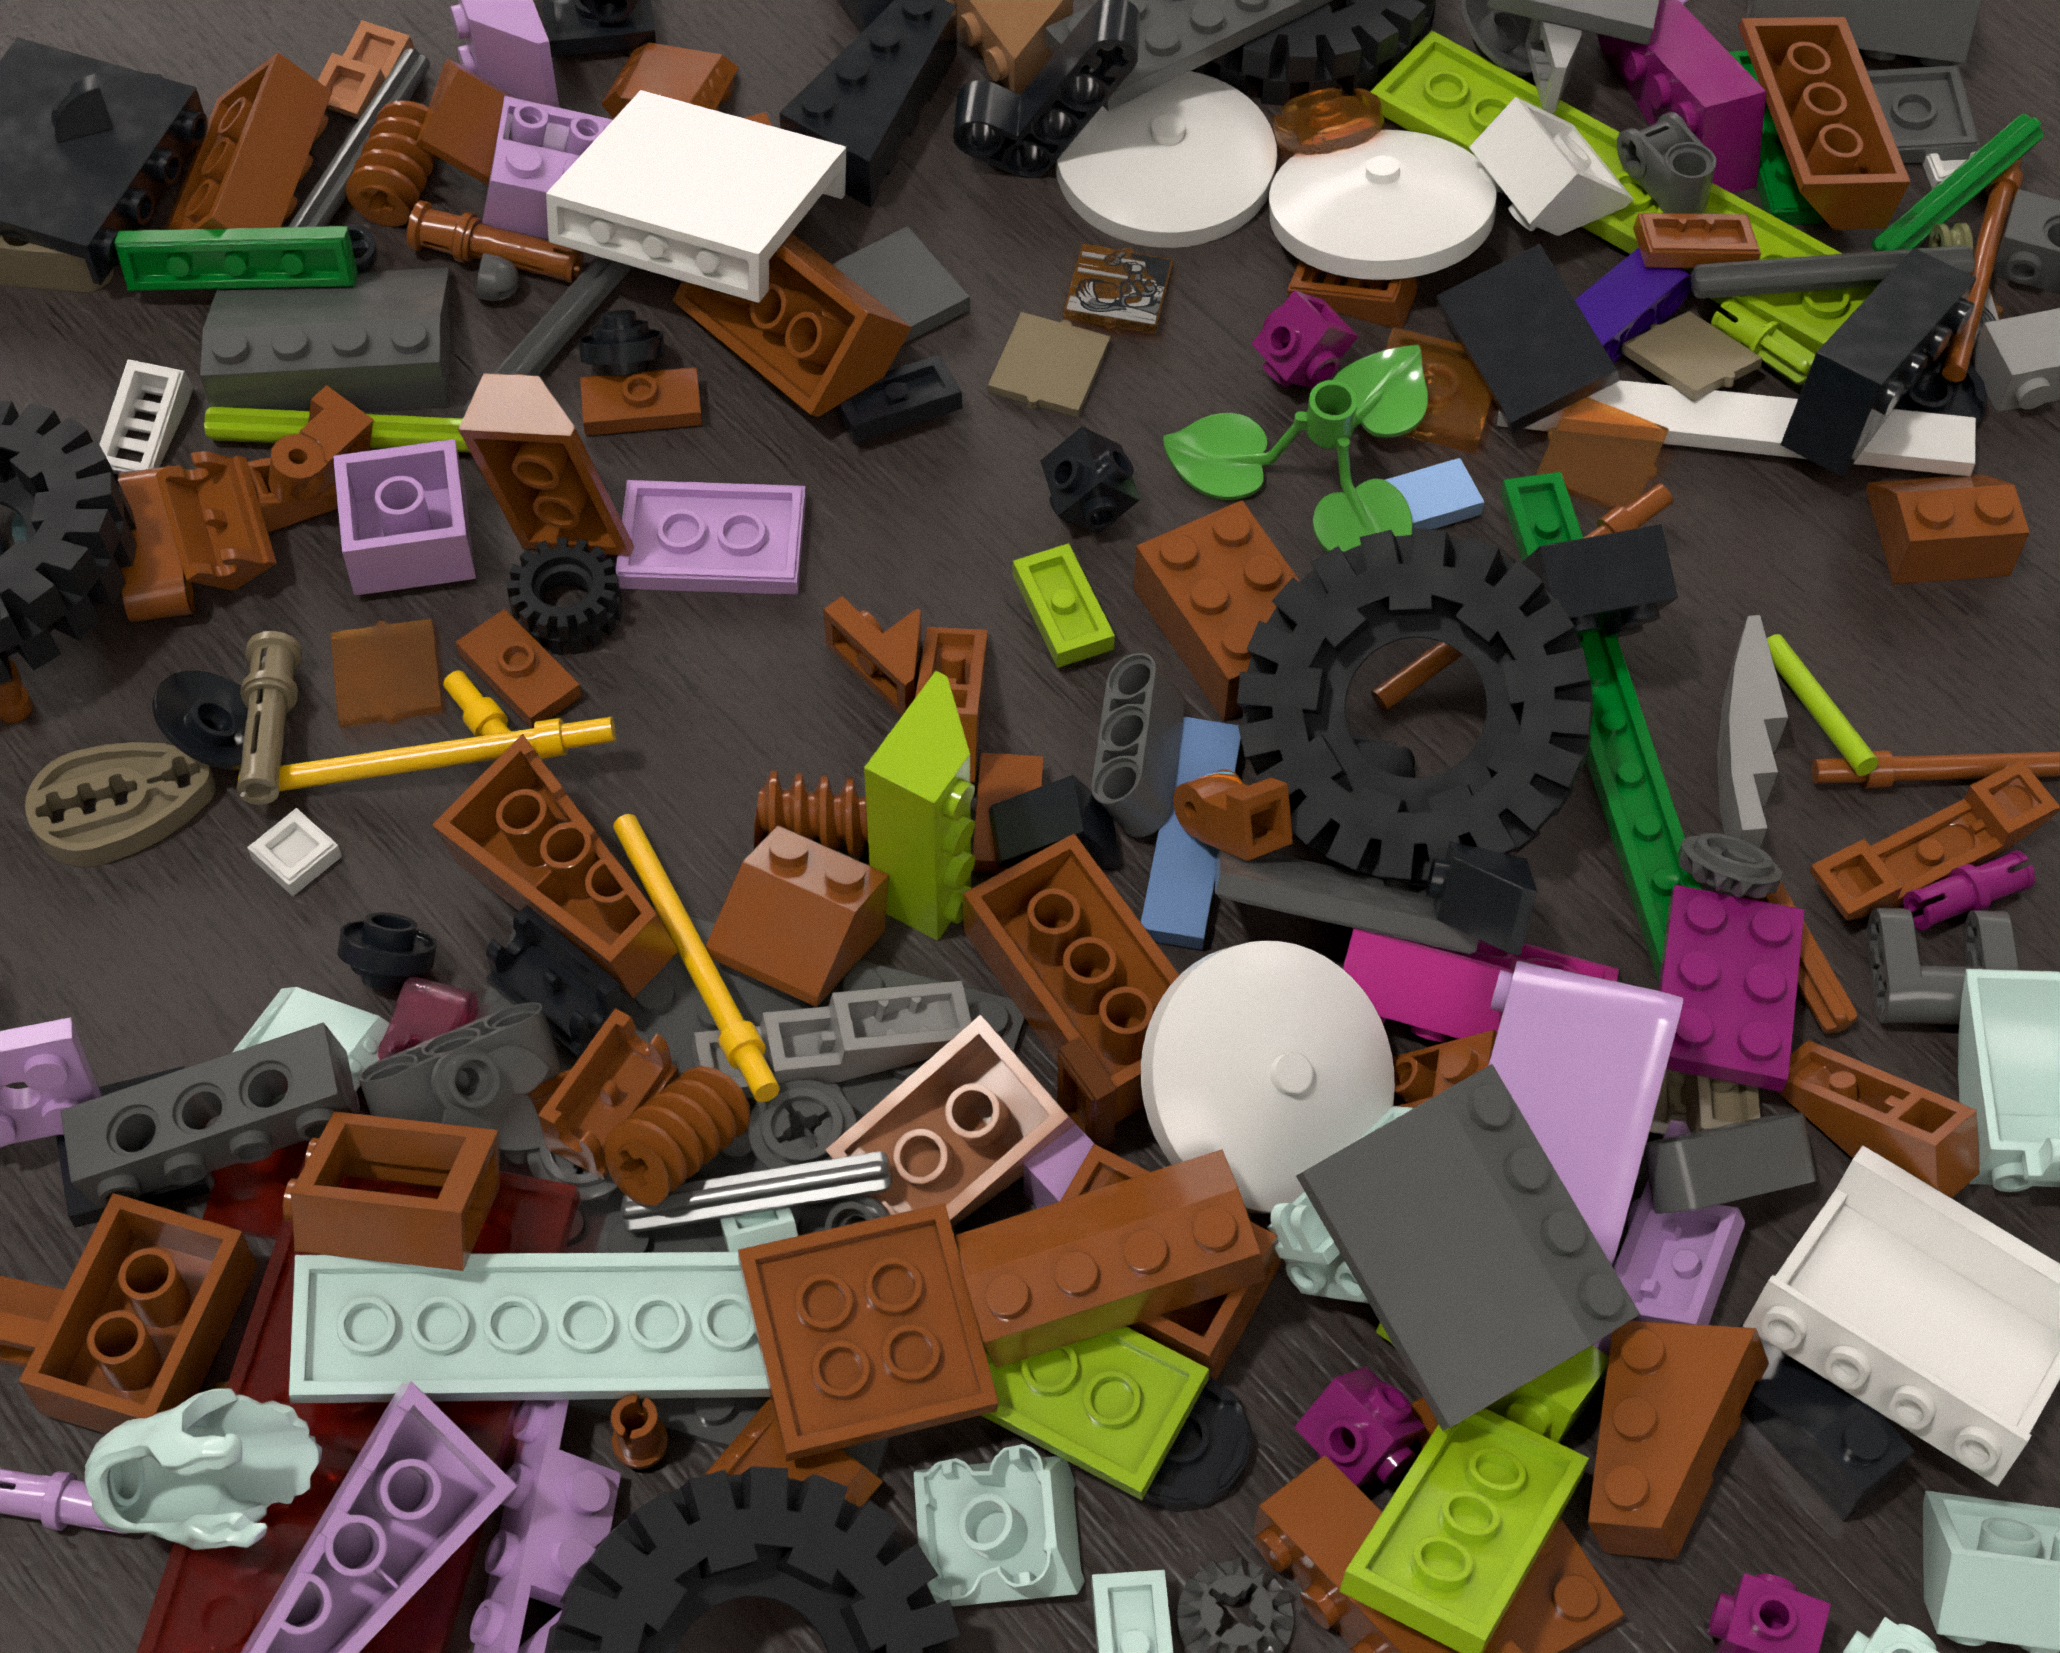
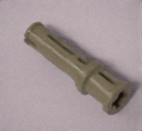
M277 631L260 632L248 640L245 656L250 664L249 675L242 681L240 691L242 701L248 708L243 740L241 769L236 791L241 793L240 798L256 805L268 804L278 798L286 714L296 705L298 698V688L293 681L294 670L300 666L303 651L301 644L294 637ZM267 649L266 656L263 657V650Z

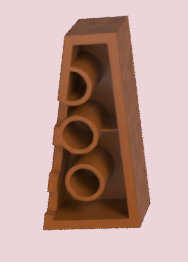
M523 734L432 824L458 865L518 911H521L526 905L532 908L619 982L621 990L632 999L678 952L655 910L614 855L610 853L585 816L581 814L559 781L548 770Z
M1325 1455L1258 1505L1253 1529L1257 1534L1254 1537V1542L1258 1551L1275 1571L1280 1573L1285 1569L1303 1590L1300 1595L1307 1611L1323 1628L1329 1629L1333 1626L1351 1647L1348 1653H1460L1339 1592L1345 1570L1381 1516L1382 1511ZM1490 1640L1483 1653L1524 1652L1512 1640L1508 1641L1500 1649Z

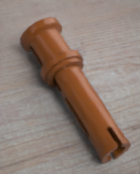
M423 200L415 204L407 227L408 249L421 252L424 248L451 254L454 261L464 264L472 262L475 258L481 260L483 253L510 260L519 270L554 277L568 283H573L577 279V275H580L583 266L584 252L550 243L546 239L482 224V219L471 212L466 211L462 216L435 210L430 202Z

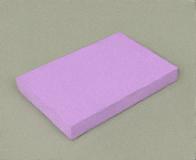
M627 480L622 522L635 547L631 556H617L616 574L618 576L619 588L798 595L806 507L805 486Z

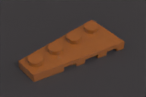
M1424 1397L1411 1403V1412L1426 1427L1414 1441L1418 1456L1439 1424ZM1561 1517L1491 1638V1641L1499 1649L1512 1640L1524 1653H1569L1620 1624L1625 1615Z

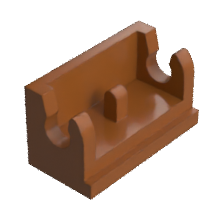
M206 451L191 453L193 465L198 469L186 470L183 467L166 466L156 473L186 581L235 591L277 564L246 457L237 455L231 458Z
M616 1008L538 1115L546 1148L603 1180L609 1174L604 1156V1144L608 1133L620 1122L625 1121L627 1117L642 1107L653 1096L659 1094L679 1074L678 1067L672 1064L670 1049L664 1038L656 1033L651 1042L647 1043L635 1032L636 1026L631 1016Z

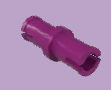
M2018 850L2006 853L2003 857L1977 867L1965 864L1952 869L1949 877L1921 889L1906 892L1903 900L1904 909H1909L1911 913L1923 909L1924 914L1913 918L1914 927L1922 931L1964 913L1968 915L1971 910L1987 911L1990 902L2015 892L2032 888L2035 883L2034 868L2030 865L2015 872L2014 866L2025 863L2028 860V857Z

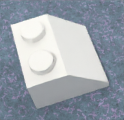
M1517 97L1510 102L1469 147L1483 164L1478 170L1482 178L1495 185L1498 192H1505L1513 202L1508 208L1510 213L1522 226L1530 231H1534L1538 227L1560 236L1627 207L1633 200V197L1573 124Z

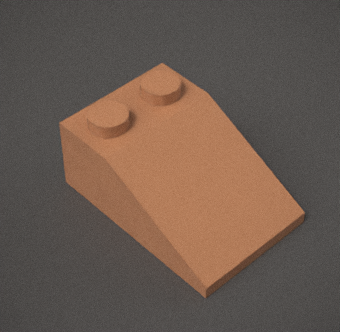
M979 1015L826 1148L825 1151L832 1159L878 1151L886 1153L892 1168V1187L887 1192L867 1196L879 1200L887 1208L890 1215L945 1203L951 1227H954L1023 1177L1024 1163L1076 1123L982 1015Z

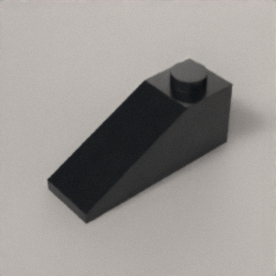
M1760 1338L1769 1364L1761 1381L1755 1382L1741 1412L1836 1515L1845 1522L1895 1481L1915 1450L1878 1411Z

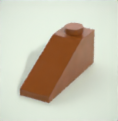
M927 627L916 697L935 671L948 677L970 752V782H975L979 753L988 630Z
M1807 1040L1790 1054L1788 1081L1783 1091L1777 1092L1798 1111L1805 1113L1806 1118L1852 1158L1855 1157L1863 1145L1951 1199L1980 1174L1976 1109L1810 1040Z

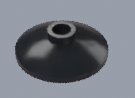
M182 671L164 679L153 696L152 710L155 721L165 737L180 751L201 763L221 769H241L243 740L248 708L245 706L240 695L241 685L223 676L204 671Z

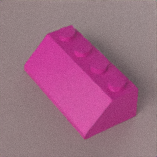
M1356 928L1353 929L1343 970L1366 993L1382 1023H1385L1387 1018L1412 1025L1411 1031L1414 1034L1438 1042H1446L1450 1036L1460 1039L1490 1030H1495L1498 1033L1503 1012L1490 1009L1500 970L1514 973L1517 961L1616 982L1619 969L1526 943L1523 944L1521 955L1507 953L1479 940L1476 952L1466 954Z

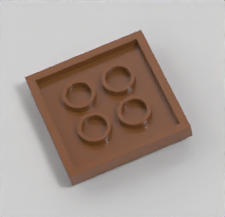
M945 1203L738 1249V1262L786 1462L997 1411L999 1402Z

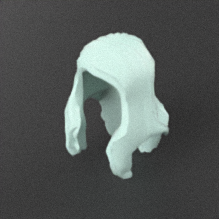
M212 1389L195 1394L173 1409L157 1413L148 1418L128 1420L112 1429L96 1443L85 1464V1487L92 1499V1507L98 1518L106 1527L120 1533H150L187 1546L193 1550L226 1546L248 1548L261 1540L266 1534V1524L257 1522L267 1515L268 1506L276 1502L291 1504L296 1496L302 1495L310 1489V1477L322 1459V1447L316 1443L315 1437L309 1435L310 1430L307 1422L298 1418L294 1408L273 1400L260 1403L250 1397L236 1395L232 1389Z

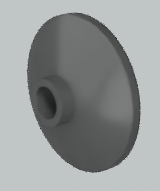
M1461 0L1462 15L1478 52L1512 74L1519 76L1533 75L1525 48L1532 18L1489 9L1486 7L1488 0Z

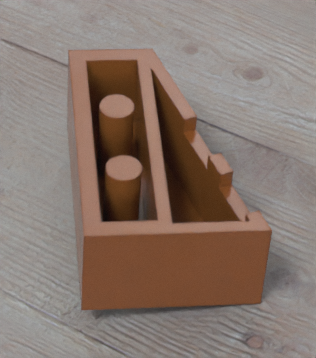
M1629 1321L1612 1332L1588 1523L1604 1553L1677 1559L1714 1481L1712 1472L1728 1439L1733 1440L1741 1424L1740 1413L1755 1382L1761 1381L1768 1367L1769 1361L1757 1328Z

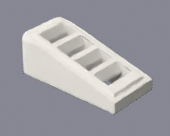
M127 360L100 441V446L114 474L119 475L121 472L160 467L185 413L193 390V385L185 371ZM145 393L163 396L161 403L142 399ZM137 411L156 415L154 422L134 417ZM128 429L150 434L148 441L125 436ZM119 448L144 453L141 463L116 458Z

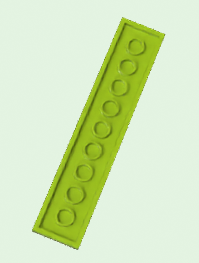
M1433 30L1370 91L1368 103L1369 109L1411 132L1442 138L1466 149L1474 156L1475 154L1469 147L1515 97L1542 109L1536 86ZM1560 100L1555 113L1550 114L1573 124L1633 197V200L1627 207L1581 227L1631 254L1639 248L1633 230L1638 213L1664 212L1640 183L1627 174L1623 168L1617 152V137L1620 132ZM1712 183L1708 204L1702 214H1747L1761 252L1759 260L1842 254ZM1682 268L1690 275L1693 272V268ZM1877 286L1710 299L1719 304H1722L1729 298L1739 301V304L1766 322L1777 321L1780 323L1784 334L1816 354Z

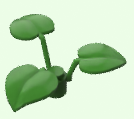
M1402 346L1374 353L1346 366L1337 373L1333 380H1326L1317 384L1310 393L1307 412L1299 411L1295 414L1294 423L1272 450L1265 453L1267 437L1263 429L1255 421L1241 414L1219 413L1201 418L1180 431L1164 435L1163 447L1167 458L1183 481L1199 493L1218 500L1243 499L1257 493L1262 487L1264 476L1262 466L1274 464L1302 430H1306L1309 438L1316 445L1325 449L1336 448L1338 454L1340 484L1343 492L1331 493L1322 498L1315 508L1312 521L1316 540L1326 552L1337 546L1340 547L1342 552L1361 545L1360 537L1387 530H1392L1395 536L1412 535V516L1409 505L1403 494L1395 486L1386 480L1377 478L1367 480L1354 488L1350 471L1349 439L1353 434L1354 428L1360 423L1368 433L1381 438H1392L1407 434L1421 423L1427 410L1428 391L1423 373L1420 346Z

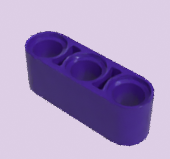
M1637 248L1577 297L1575 302L1614 363L1623 356L1621 353L1622 343L1649 331L1651 324L1660 325L1680 307L1692 288L1691 275L1682 268L1645 267L1640 249Z

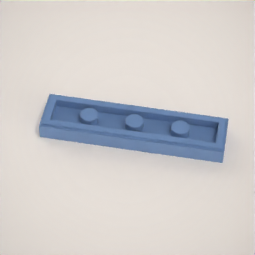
M1183 717L1174 792L1179 785L1220 769H1229L1235 773L1241 743L1238 728L1240 725ZM1173 802L1169 818L1158 832L1141 924L1155 942L1203 950L1215 885V862L1218 849L1201 842L1200 839L1191 836L1183 829L1175 814Z

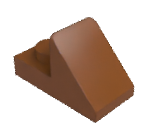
M843 596L839 597L823 609L826 645L902 716L916 697L922 647L921 610L919 608L914 610L883 632L873 615L865 610L859 612Z

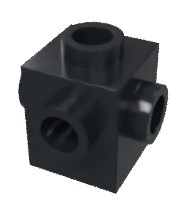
M1083 426L1040 460L1051 493L1049 497L1051 507L1057 516L1066 523H1074L1098 534L1106 527L1115 523L1122 514L1140 501L1132 477L1134 468L1124 453L1122 445Z

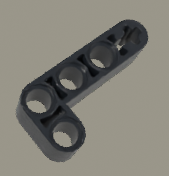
M1099 0L1095 3L1021 95L985 80L972 81L962 86L957 94L953 133L954 143L957 148L967 155L1016 176L1034 178L1047 172L1135 68L1138 62L1140 12L1137 7L1128 0Z

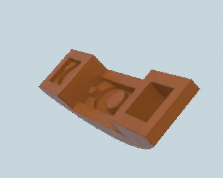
M2020 760L1970 785L1963 800L1871 846L1864 838L1812 864L1809 872L1846 921L1868 917L1873 908H1896L1903 905L1906 892L1921 889L1949 877L1952 869L1965 864L1975 867L1985 864L2058 814L2060 806L2024 761Z

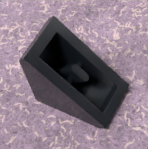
M1074 775L993 804L988 811L998 868H1010L1072 834L1077 836L1100 869H1118L1122 863L1113 818L1097 802L1092 791Z

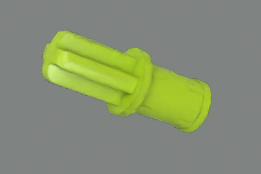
M1729 298L1721 304V307L1729 312L1728 316L1737 322L1734 323L1716 311L1711 321L1712 326L1763 358L1762 362L1797 385L1805 383L1816 354L1784 334L1780 323L1777 321L1766 322L1739 304V301Z

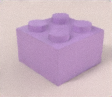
M455 439L333 456L342 554L354 596L476 579L465 483Z

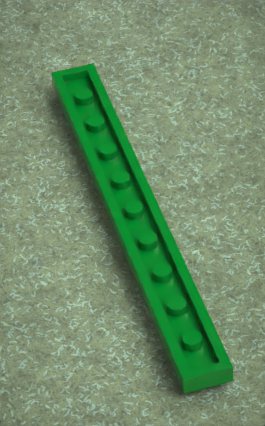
M1561 472L1503 480L1500 495L1522 562L1540 546L1583 538ZM1604 629L1583 635L1584 641L1580 643L1584 650L1592 683L1594 714L1591 718V741L1586 760L1659 982L1669 897L1674 885H1680L1702 890L1700 882H1696L1692 877V874L1685 872L1678 865L1680 859L1678 852L1685 837L1618 639L1607 638Z

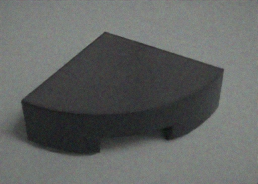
M96 74L86 76L74 82L70 86L71 92L52 110L51 124L57 143L113 128Z

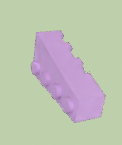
M412 1381L402 1383L241 1653H359L506 1499L517 1485Z

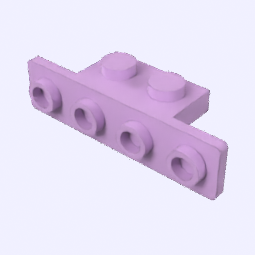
M1671 1120L1664 1138L1691 1132L1686 1122ZM1649 1179L1647 1180L1641 1199L1637 1198L1634 1200L1630 1207L1628 1233L1619 1256H1615L1612 1264L1613 1269L1640 1315L1630 1321L1709 1325L1745 1225L1738 1207L1714 1205L1683 1212L1656 1214L1654 1213ZM1612 1333L1593 1344V1346L1608 1356ZM1606 1372V1374H1605V1376H1604L1602 1382H1605V1383H1606V1375H1607V1372Z
M526 1400L517 1413L513 1426V1436L518 1439L514 1463L506 1473L517 1487L501 1503V1505H504L500 1529L491 1541L486 1554L485 1571L490 1573L485 1600L478 1607L470 1628V1639L475 1643L473 1653H517L529 1597L563 1609L564 1604L559 1601L577 1569L588 1561L596 1550L595 1546L610 1533L621 1473L559 1450L569 1400Z

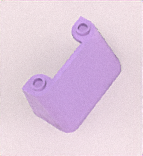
M1517 961L1514 973L1500 970L1490 1009L1503 1012L1489 1065L1493 1064L1612 1265L1622 1235L1675 1037L1683 997L1654 989Z

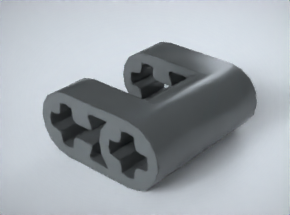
M1873 908L1868 921L1867 949L1875 1011L1879 1022L1959 1025L1966 969L2019 970L2013 929L2008 913L2005 911L1971 910L1967 915L1964 927L1963 945L1966 966H1932L1919 964L1914 921L1909 909Z

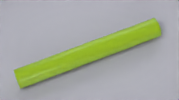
M1779 634L1768 637L1767 642L1774 667L1856 774L1864 776L1875 770L1879 763L1878 758L1786 640Z

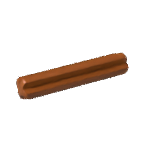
M1781 881L1776 893L1766 894L1764 898L1755 899L1745 895L1747 899L1796 908ZM1803 920L1797 988L1821 1030L1826 1034H1838L1857 1021V1011Z

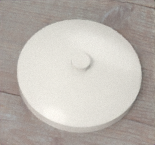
M1189 71L1110 111H1107L1102 106L1055 162V170L1060 189L1068 203L1084 220L1100 231L1117 239L1142 246L1157 248L1190 247L1208 243L1231 234L1249 222L1260 211L1269 197L1271 183L1275 177L1277 145L1270 123L1252 100L1238 89L1223 81Z
M1403 130L1358 131L1334 136L1308 146L1291 157L1279 169L1269 191L1270 223L1276 238L1288 252L1317 269L1358 279L1393 280L1433 273L1458 263L1483 244L1489 236L1495 221L1496 186L1482 178L1478 170L1483 164L1476 156L1466 149L1442 138Z
M1281 941L1248 942L1221 949L1205 956L1181 973L1162 996L1151 1017L1145 1035L1141 1058V1088L1147 1118L1153 1134L1169 1162L1174 1165L1223 1149L1241 1193L1246 1211L1249 1213L1271 1214L1272 1209L1278 1203L1292 1204L1304 1192L1296 1175L1359 1140L1393 1106L1394 1065L1390 1044L1382 1021L1366 993L1347 972L1327 957L1297 944Z

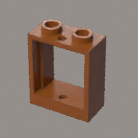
M334 1111L320 1138L313 1137L306 1152L305 1167L299 1178H291L285 1190L283 1217L285 1221L293 1223L294 1251L464 1271L500 1188L498 1130ZM345 1175L441 1186L443 1188L438 1199L338 1187Z

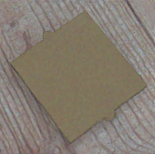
M1690 311L1661 325L1651 324L1649 331L1622 343L1621 348L1623 355L1693 401L1723 386L1732 387L1734 380L1760 368L1763 359Z
M1021 312L989 381L988 393L1027 403V407L1031 410L1041 407L1078 418L1110 346L1111 336L1071 326L1072 324L1069 320L1057 322Z

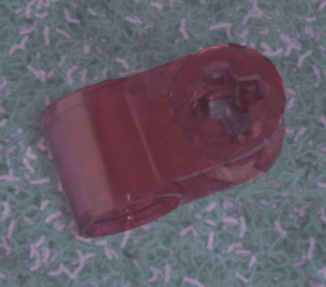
M410 976L401 989L395 1013L379 1044V1061L475 1021L478 1012L477 993Z

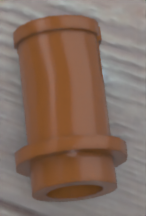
M636 1394L623 1397L613 1407L610 1418L614 1430L611 1443L614 1455L621 1464L630 1469L642 1470L652 1467L662 1460L667 1452L669 1439L666 1427L658 1419L656 1406L649 1398L645 1397L642 1404L643 1408L640 1407L639 1395Z

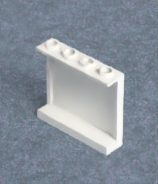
M640 90L546 193L549 242L759 303L769 291V260L822 194L840 199L844 197L846 147Z
M1862 1145L1837 1188L1776 1276L1772 1275L1743 1327L1757 1328L1758 1334L1763 1340L1998 1487L2032 1436L2029 1433L2060 1380V1264Z

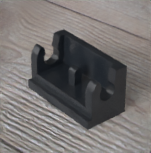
M526 905L514 916L513 929L516 931L512 942L505 948L495 939L489 942L486 956L491 973L486 976L487 983L512 1005L529 1002L540 1003L543 1007L553 1040L573 1058L578 1060L616 1008L625 1013L620 983L532 908Z

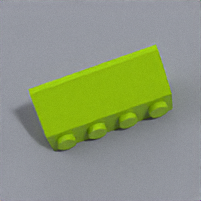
M935 671L866 764L864 776L870 866L889 874L886 914L938 941L951 921L959 924L964 919L963 893L971 889V872L975 863V856L971 854V837L974 832L975 821L971 820L970 808L975 786L970 783V752L948 677Z

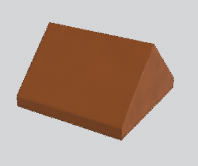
M448 58L440 73L416 145L488 185L504 96L517 97Z

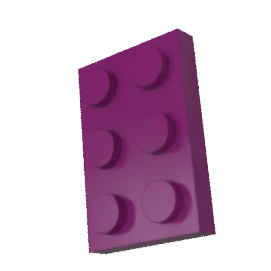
M1674 885L1669 897L1658 991L1683 997V1004L1666 1067L1667 1070L1779 1092L1783 1091L1789 1075L1805 909Z

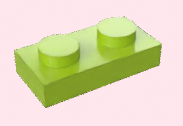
M1069 543L1013 560L1012 575L1057 668L1114 650L1115 635Z

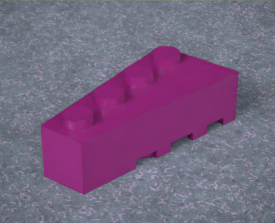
M1659 0L1649 45L1597 34L1602 51L1607 55L1649 126L1656 124L1659 117L1668 112L1677 113L1683 118L1692 133L1715 155L1716 168L1712 183L1730 193L1757 187L1767 91L1679 0Z

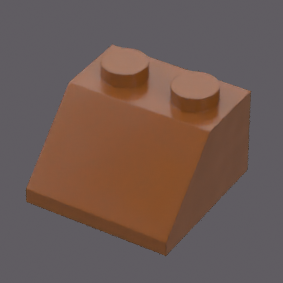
M1985 474L1868 482L1866 487V493L1893 584L2011 576L2030 534L2015 485Z
M777 826L742 862L705 947L711 959L818 1007L885 932L889 874Z

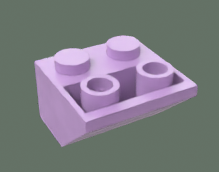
M504 96L482 224L549 239L546 193L613 120Z

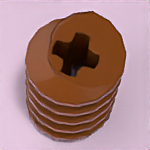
M394 101L385 104L377 114L376 123L371 128L368 140L362 147L361 156L355 162L354 171L347 180L345 191L354 209L370 222L391 227L406 224L411 215L410 211L413 210L415 204L419 201L420 193L426 187L427 177L432 173L434 161L438 157L416 145L428 111V107L412 101Z
M771 770L758 796L754 822V848L765 839L767 833L770 834L777 826H780L814 842L820 838L821 845L837 852L843 840H845L849 857L859 860L868 845L866 795L865 797H858L854 778L847 777L840 794H833L828 775H821L815 791L807 792L803 773L796 772L789 790H785L781 787L778 771Z
M698 1066L686 1070L675 1081H672L660 1091L659 1094L653 1096L642 1107L627 1117L625 1121L620 1122L608 1133L604 1144L605 1163L611 1178L618 1188L634 1202L644 1206H657L668 1196L669 1192L675 1191L685 1182L686 1178L693 1176L702 1168L703 1164L710 1162L718 1155L719 1151H723L734 1142L735 1137H740L747 1131L751 1117L749 1103L743 1090L731 1077L717 1069Z

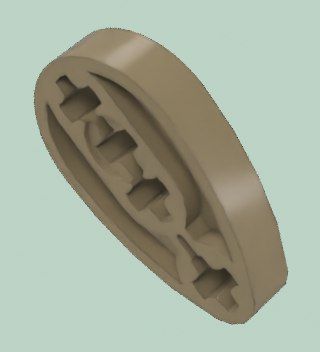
M146 742L104 744L67 753L46 765L37 774L28 789L25 800V812L38 844L53 859L71 866H99L133 855L163 840L187 824L212 800L216 791V781L209 765L189 757L174 745ZM190 773L191 785L179 788L178 777ZM128 791V802L116 806V794ZM95 798L97 801L95 806L96 812L84 815L82 811L84 810L83 801ZM58 809H65L64 821L52 823L53 812Z

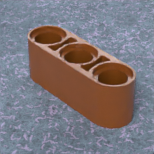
M164 467L121 472L118 475V482L132 509L137 528L131 531L137 543L133 566L120 568L126 580V584L122 589L123 602L127 617L131 623L194 615L195 611L194 582L186 581L156 477V473Z

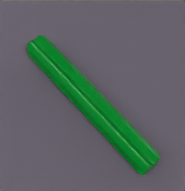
M2021 114L1874 238L1871 244L1873 251L1916 248L1930 236L1932 227L1935 224H1944L2042 140L2044 133L2040 128L2042 123L2036 117L2031 118L2027 114Z

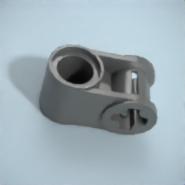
M1668 112L1660 116L1654 125L1639 131L1629 128L1619 133L1617 137V152L1623 168L1627 174L1640 183L1664 213L1702 214L1708 204L1716 168V157L1692 133L1681 116L1675 112Z

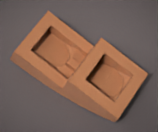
M361 20L343 56L332 53L317 80L332 91L326 109L360 119L404 50L415 49L410 35Z

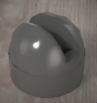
M483 253L477 279L476 298L496 302L513 297L518 289L519 281L518 270L510 260L501 256Z

